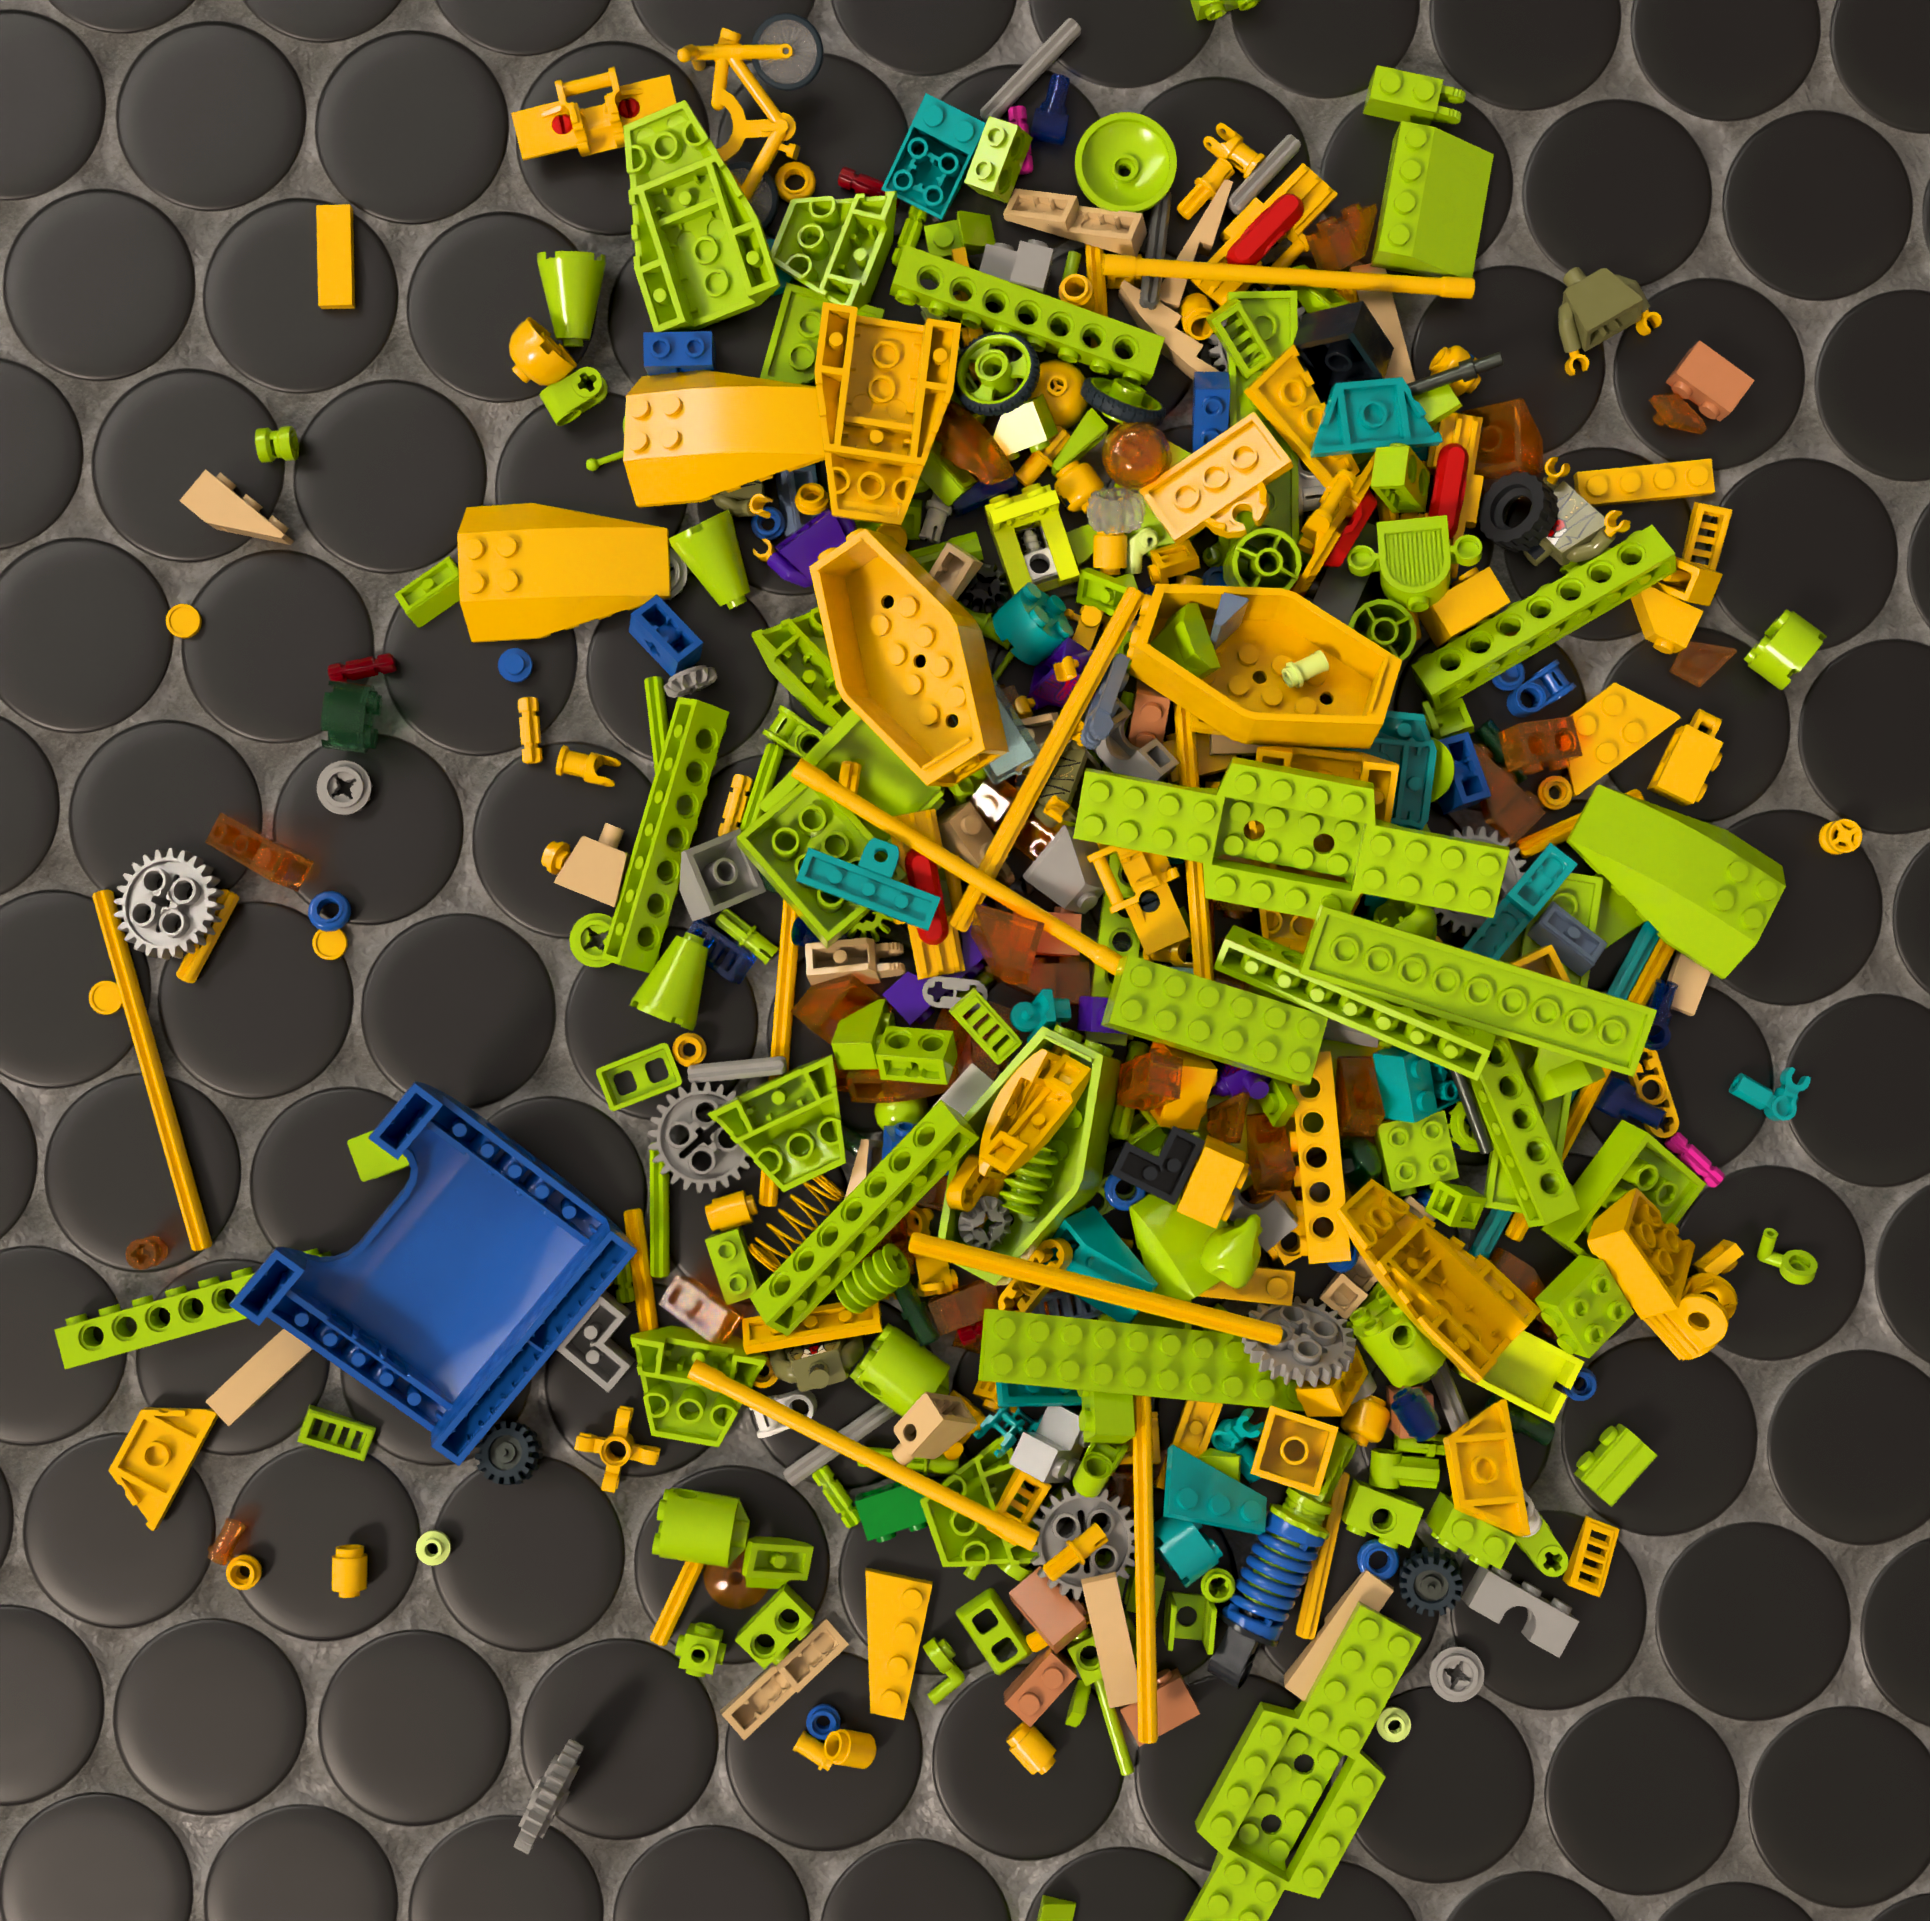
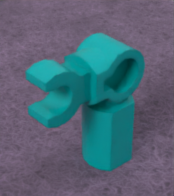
M1785 1068L1780 1075L1781 1087L1776 1088L1773 1094V1090L1740 1073L1734 1078L1729 1088V1093L1759 1110L1764 1108V1113L1770 1120L1785 1121L1795 1116L1797 1111L1796 1104L1799 1100L1797 1095L1800 1091L1808 1088L1811 1078L1809 1076H1801L1796 1085L1792 1081L1795 1068Z
M1247 1408L1243 1410L1239 1418L1223 1419L1213 1432L1211 1441L1218 1450L1241 1455L1240 1472L1251 1484L1262 1477L1250 1474L1256 1451L1245 1439L1247 1437L1255 1438L1259 1436L1264 1428V1423L1251 1424L1248 1420L1254 1410Z

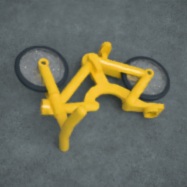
M791 13L777 14L765 20L757 29L751 45H742V43H739L741 34L722 28L718 44H714V46H695L689 44L677 52L679 61L686 63L691 60L693 68L697 71L704 70L706 67L705 60L715 61L711 106L716 111L722 110L725 106L731 114L733 122L732 134L728 142L717 149L725 164L740 151L746 138L768 137L754 163L734 162L726 164L760 219L763 231L774 220L779 205L776 184L767 171L779 150L786 152L787 157L797 160L800 146L789 143V146L783 144L784 141L792 139L797 129L796 122L791 115L779 111L744 61H752L759 77L766 84L778 90L793 91L803 88L816 77L823 62L821 37L816 28L807 19ZM729 65L768 119L746 120L744 109L736 97L726 91Z

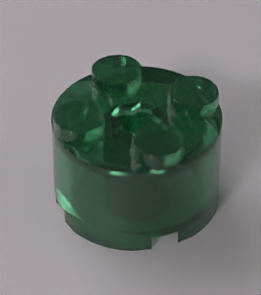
M330 680L328 685L333 689V692H325L321 716V731H328V740L321 739L322 747L324 749L367 753L369 748L376 749L379 732L378 729H374L373 723L374 715L380 716L382 695H378L373 685Z

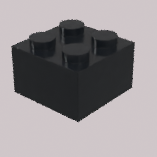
M1364 301L1303 314L1293 343L1300 354L1299 356L1324 392L1330 391L1336 383L1384 379L1394 347Z

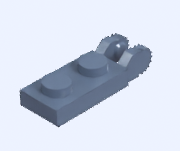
M1121 653L1112 659L1094 693L1084 721L1082 734L1080 735L1081 743L1086 749L1094 750L1102 742L1101 740L1106 739L1113 729L1114 723L1112 718L1120 705V701L1116 700L1118 693L1124 689L1130 675L1126 672L1130 658Z

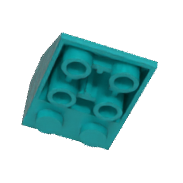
M926 93L881 190L884 192L896 191L898 199L943 220L964 184L986 123Z
M1393 1045L1391 1049L1384 1048L1372 1053L1384 1119L1416 1123L1455 1104L1457 1101H1461L1450 1069Z
M1094 1206L1065 1218L1053 1238L1065 1239L1072 1247L1073 1258L1070 1265L1066 1268L1067 1271L1152 1293L1158 1286L1156 1280ZM1052 1248L1051 1250L1054 1255L1049 1262L1059 1260L1056 1256L1058 1249ZM1075 1295L1118 1322L1132 1323L1139 1313L1138 1310Z

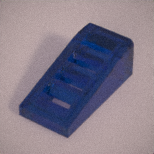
M1009 460L1001 463L953 503V512L956 517L990 504L989 500L998 495L1008 494L1010 496L1017 493L1018 480Z
M700 919L694 921L687 932L700 937L703 931L708 933L702 946L709 948L715 939L718 940L709 957L707 956L706 965L730 982L740 984L757 957ZM726 947H729L730 950L722 963H717ZM738 954H739L740 956H739L738 959L736 960V962H735V964L733 965V967L731 968V970H729V968L731 967V965L733 964V962L735 961V959L737 958V956H738Z

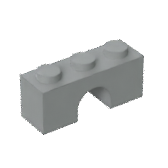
M1092 699L1080 719L1083 722L1087 716ZM1120 701L1119 708L1112 718L1114 726L1110 731L1111 733L1106 739L1101 740L1100 745L1093 751L1114 773L1163 782L1179 762L1156 738L1142 748L1136 747L1128 741L1124 733V724L1132 712Z
M1249 1165V1168H1248V1170H1249L1248 1175L1252 1173V1166H1251V1165ZM1234 1188L1232 1195L1235 1196L1233 1201L1235 1203L1229 1219L1234 1222L1237 1218H1247L1252 1214H1257L1261 1218V1226L1263 1227L1258 1240L1266 1252L1298 1226V1218L1276 1193L1266 1201L1255 1204L1246 1201L1241 1196L1239 1189Z
M1479 1566L1461 1598L1465 1604L1498 1624L1510 1608L1515 1606L1526 1607L1528 1619L1521 1633L1533 1644L1560 1658L1579 1623L1570 1613L1573 1608L1555 1597L1552 1602L1541 1597L1540 1595L1543 1591L1525 1580L1522 1585L1510 1579L1512 1574L1504 1568L1500 1570L1492 1566V1568L1488 1567V1569Z

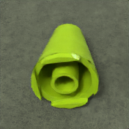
M555 251V257H549L548 259H546V252L537 253V263L555 338L563 340L564 347H583V341L590 340L606 266V256L603 254L597 257V260H594V253Z
M729 510L719 513L668 539L674 551L719 606L727 604L730 610L747 601L745 594L750 592L733 518Z
M685 932L683 938L676 935L632 998L629 1006L667 1022L677 1023L681 1027L693 1031L697 1022L709 949L702 946L705 939Z

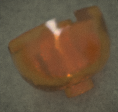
M1123 422L1115 426L1106 436L1102 447V463L1108 476L1121 488L1139 491V489L1156 482L1163 473L1169 470L1172 462V453L1170 452V445L1166 435L1154 424L1149 422Z

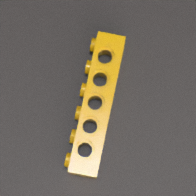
M1324 1051L1318 1054L1312 1076L1320 1085L1319 1094L1314 1098H1306L1300 1093L1299 1086L1292 1084V1093L1299 1105L1291 1115V1117H1295L1296 1131L1289 1132L1291 1152H1298L1300 1166H1293L1294 1186H1302L1303 1200L1296 1201L1298 1222L1305 1221L1306 1235L1299 1236L1301 1256H1308L1309 1264L1351 1261L1349 1235L1336 1214L1346 1203L1332 1057L1331 1051ZM1310 1112H1316L1323 1118V1127L1316 1133H1310L1303 1127V1118ZM1313 1147L1322 1148L1327 1155L1325 1164L1321 1167L1309 1165L1306 1160V1154L1309 1149ZM1316 1182H1323L1330 1188V1195L1323 1202L1313 1200L1309 1194L1310 1187ZM1327 1217L1333 1222L1334 1227L1331 1234L1319 1236L1314 1232L1313 1223L1317 1218Z

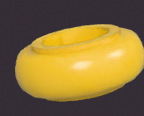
M793 161L786 163L779 168L775 175L774 182L778 195L788 203H790L791 199L809 198L815 191L816 179L814 172L802 162ZM799 175L805 180L804 186L799 190L787 188L785 182L790 176Z

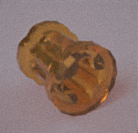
M157 1236L136 1239L126 1249V1260L135 1269H148L152 1266H158L167 1258L168 1248L166 1243ZM143 1248L146 1251H151L150 1258L147 1254H143Z

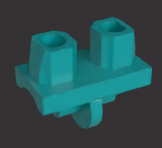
M1042 989L1031 1003L1019 1002L1012 1008L1010 1012L1011 1023L1019 1031H1030L1027 1037L1028 1043L1042 1026L1054 1029L1056 1024L1061 1026V1022H1068L1071 1019L1070 1000L1053 998L1052 989Z

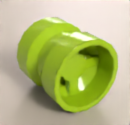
M282 426L279 430L274 431L268 427L256 429V451L262 463L273 462L276 458H283L285 461L298 459L299 444L293 426Z

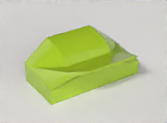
M1187 603L1168 618L1165 627L1150 643L1153 648L1201 680L1221 667L1198 603Z
M1538 1048L1534 1064L1528 1070H1525L1539 1103L1562 1096L1606 1077L1600 1066L1542 1048Z
M755 1536L747 1539L742 1575L746 1579V1587L779 1589L791 1580L807 1581L814 1547L809 1543L789 1538Z

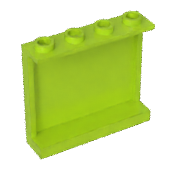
M852 709L803 757L804 760L824 771L837 782L839 781L841 763L843 761L858 762L862 768L857 794L892 816L933 808L937 811L945 802L941 798L945 793V789L942 786H927ZM796 765L758 804L765 813L801 784L800 781L791 776ZM854 813L875 838L892 844L889 834Z

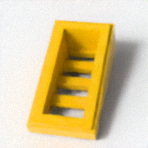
M1694 502L1682 559L1691 561L1692 555L1709 558L1708 565L1697 564L1716 571L1733 510ZM1703 514L1718 517L1717 524L1702 521ZM1699 528L1715 531L1714 538L1698 535ZM1695 543L1711 544V551L1694 548Z
M1016 1468L994 1511L1028 1526L1050 1490L1051 1485L1050 1483H1043ZM1024 1480L1035 1486L1033 1493L1021 1486ZM1016 1493L1029 1500L1027 1505L1014 1499ZM1009 1505L1022 1512L1020 1518L1006 1511ZM985 1527L988 1531L994 1533L995 1535H997V1536H999L1000 1538L1004 1539L1005 1541L1011 1543L1012 1545H1014V1546L1017 1545V1544H1015V1543H1013V1542H1011V1541L1005 1539L1004 1537H1002L1001 1534H999V1533H997V1532H995V1531H993V1530H991V1529Z
M1585 1516L1569 1560V1565L1562 1580L1573 1588L1601 1597L1620 1529ZM1591 1530L1607 1535L1605 1541L1591 1537ZM1591 1544L1601 1548V1553L1597 1554L1587 1550V1545ZM1584 1557L1597 1562L1596 1567L1583 1564ZM1580 1571L1592 1575L1591 1580L1588 1581L1580 1578Z

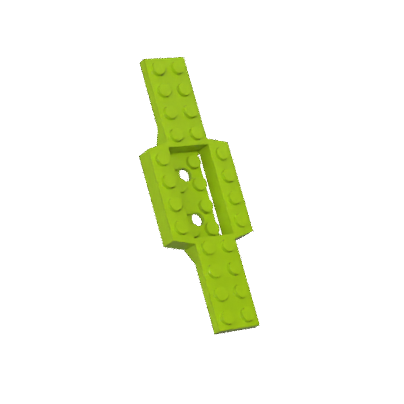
M1232 757L1218 788L1187 787L1086 768L1073 835L1074 839L1203 863L1205 898L1316 919L1320 905L1350 914L1360 893L1494 918L1510 852L1507 846L1405 828L1375 818L1374 783L1238 757ZM1250 821H1259L1263 824L1265 832L1258 839L1248 838L1244 833L1245 825ZM1320 834L1330 835L1334 839L1333 848L1328 852L1316 850L1313 845L1316 836ZM1224 854L1344 877L1348 883L1223 860L1217 857Z
M1358 1601L1305 1701L1302 1700L1294 1710L1260 1701L1195 1820L1197 1832L1218 1853L1211 1872L1184 1921H1268L1284 1890L1320 1899L1386 1778L1382 1768L1362 1750V1747L1422 1639L1418 1633ZM1302 1754L1309 1755L1314 1760L1312 1769L1304 1773L1297 1771L1294 1767L1295 1759ZM1347 1755L1348 1757L1289 1866L1286 1867V1858L1321 1797L1334 1770L1338 1766L1342 1756ZM1265 1816H1278L1281 1820L1280 1828L1272 1833L1264 1831L1261 1827V1822Z

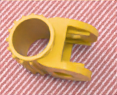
M1711 1273L1695 1274L1686 1279L1679 1309L1643 1320L1679 1360H1691L1704 1355L1723 1339L1729 1327V1319L1734 1315L1737 1308V1294L1732 1285L1718 1275ZM1705 1291L1711 1292L1716 1295L1718 1301L1706 1294L1700 1293Z

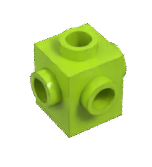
M690 1623L686 1634H679L675 1650V1655L681 1656L678 1668L686 1669L687 1674L696 1677H705L706 1674L713 1675L716 1664L722 1665L725 1657L727 1644L721 1643L724 1630L717 1629L709 1623ZM696 1649H701L705 1654L693 1651Z

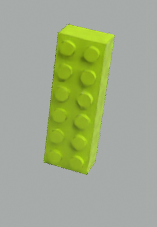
M1126 955L1119 960L1101 1026L1296 1086L1310 1085L1328 1017L1132 955Z

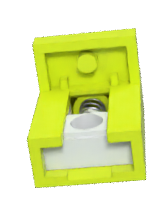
M1040 483L1032 484L1021 490L1022 494L1010 498L1008 494H1002L989 500L990 504L985 505V516L1004 573H1006L1012 597L1028 582L1035 584L1041 591L1047 592L1079 580L1080 573L1058 511L1060 502L1056 490H1051L1050 484L1041 487ZM1037 527L1040 529L1046 547L1044 549L1040 547V541L1037 539L1038 535L1035 533ZM1024 532V535L1021 539L1024 540L1025 544L1023 545L1027 549L1025 552H1028L1025 555L1022 554L1016 534ZM1035 559H1043L1048 563L1049 569L1044 573L1038 574L1032 571L1030 563Z

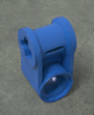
M1558 659L1533 674L1532 678L1508 695L1507 707L1512 715L1518 718L1530 716L1577 687L1574 682L1570 683L1559 668L1560 662ZM1521 692L1527 693L1531 697V708L1525 707L1521 703Z

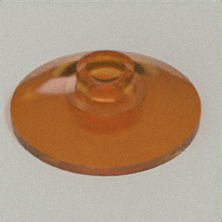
M745 1549L728 1568L707 1564L704 1566L703 1578L705 1587L710 1596L722 1606L732 1609L747 1608L759 1602L768 1591L767 1588L746 1587V1579L743 1575L741 1582L736 1583L731 1580L730 1574L732 1572L742 1574Z

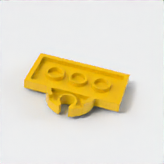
M1252 412L1148 483L1139 492L1177 546L1205 527L1218 536L1241 538L1247 535L1243 523L1235 521L1236 516L1243 511L1252 512L1254 524L1260 527L1269 512V495L1265 486L1292 469L1293 464L1255 412Z

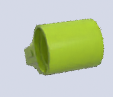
M1385 1448L1371 1449L1369 1485L1386 1489H1397L1399 1485L1437 1488L1440 1477L1439 1459L1437 1457L1428 1458L1425 1456L1402 1454V1452H1395L1392 1449Z

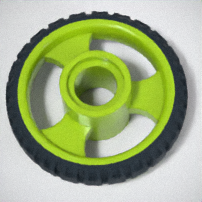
M984 333L978 336L977 339L974 338L973 341L969 342V345H966L961 354L958 355L954 390L962 404L974 413L984 416L1004 415L1005 412L1007 414L1023 405V402L1031 397V393L1037 387L1040 377L1038 356L1029 341L1017 333ZM1010 346L1018 349L1023 355L1020 359L1009 362L1005 353L991 348ZM974 362L975 372L982 384L977 391L970 394L966 387L965 378L970 364ZM996 371H1000L997 375L992 376ZM1017 378L1024 379L1021 385L1012 394L1003 399L994 401V397H1003L1012 392L1016 386Z
M1090 377L1084 380L1081 387V395L1086 402L1115 422L1125 425L1134 424L1144 427H1155L1161 425L1165 419L1166 409L1162 403L1146 393L1142 387L1130 381L1119 378L1113 380L1103 377Z

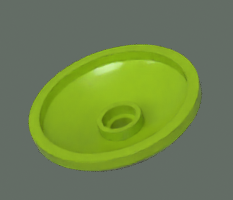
M1132 112L1114 113L1097 120L1083 134L1075 154V174L1081 190L1093 204L1108 211L1141 213L1151 209L1169 192L1177 169L1176 151L1168 133L1151 118ZM1120 169H1127L1130 174L1123 177L1119 175L1118 171Z

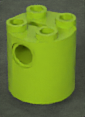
M1270 527L1256 529L1235 541L1226 552L1223 563V580L1228 586L1283 588L1290 590L1298 580L1301 571L1300 550L1294 539L1281 530ZM1264 556L1266 558L1260 568L1259 562L1261 557Z
M1376 599L1364 603L1352 614L1348 624L1349 627L1402 661L1411 654L1416 643L1417 628L1412 615L1403 605L1392 600Z
M1384 1288L1378 1291L1373 1301L1365 1307L1356 1309L1350 1315L1349 1319L1353 1324L1354 1335L1395 1387H1411L1429 1381L1437 1374L1447 1358L1420 1332Z
M889 1323L885 1326L883 1332L877 1335L868 1348V1353L863 1360H860L849 1376L855 1380L854 1383L901 1417L906 1414L925 1392L948 1395L950 1392L948 1372L950 1365L898 1327L892 1326Z
M675 1487L665 1489L657 1512V1520L663 1522H660L658 1533H655L652 1554L659 1555L661 1558L728 1568L746 1548L749 1535L750 1520L740 1502V1497Z

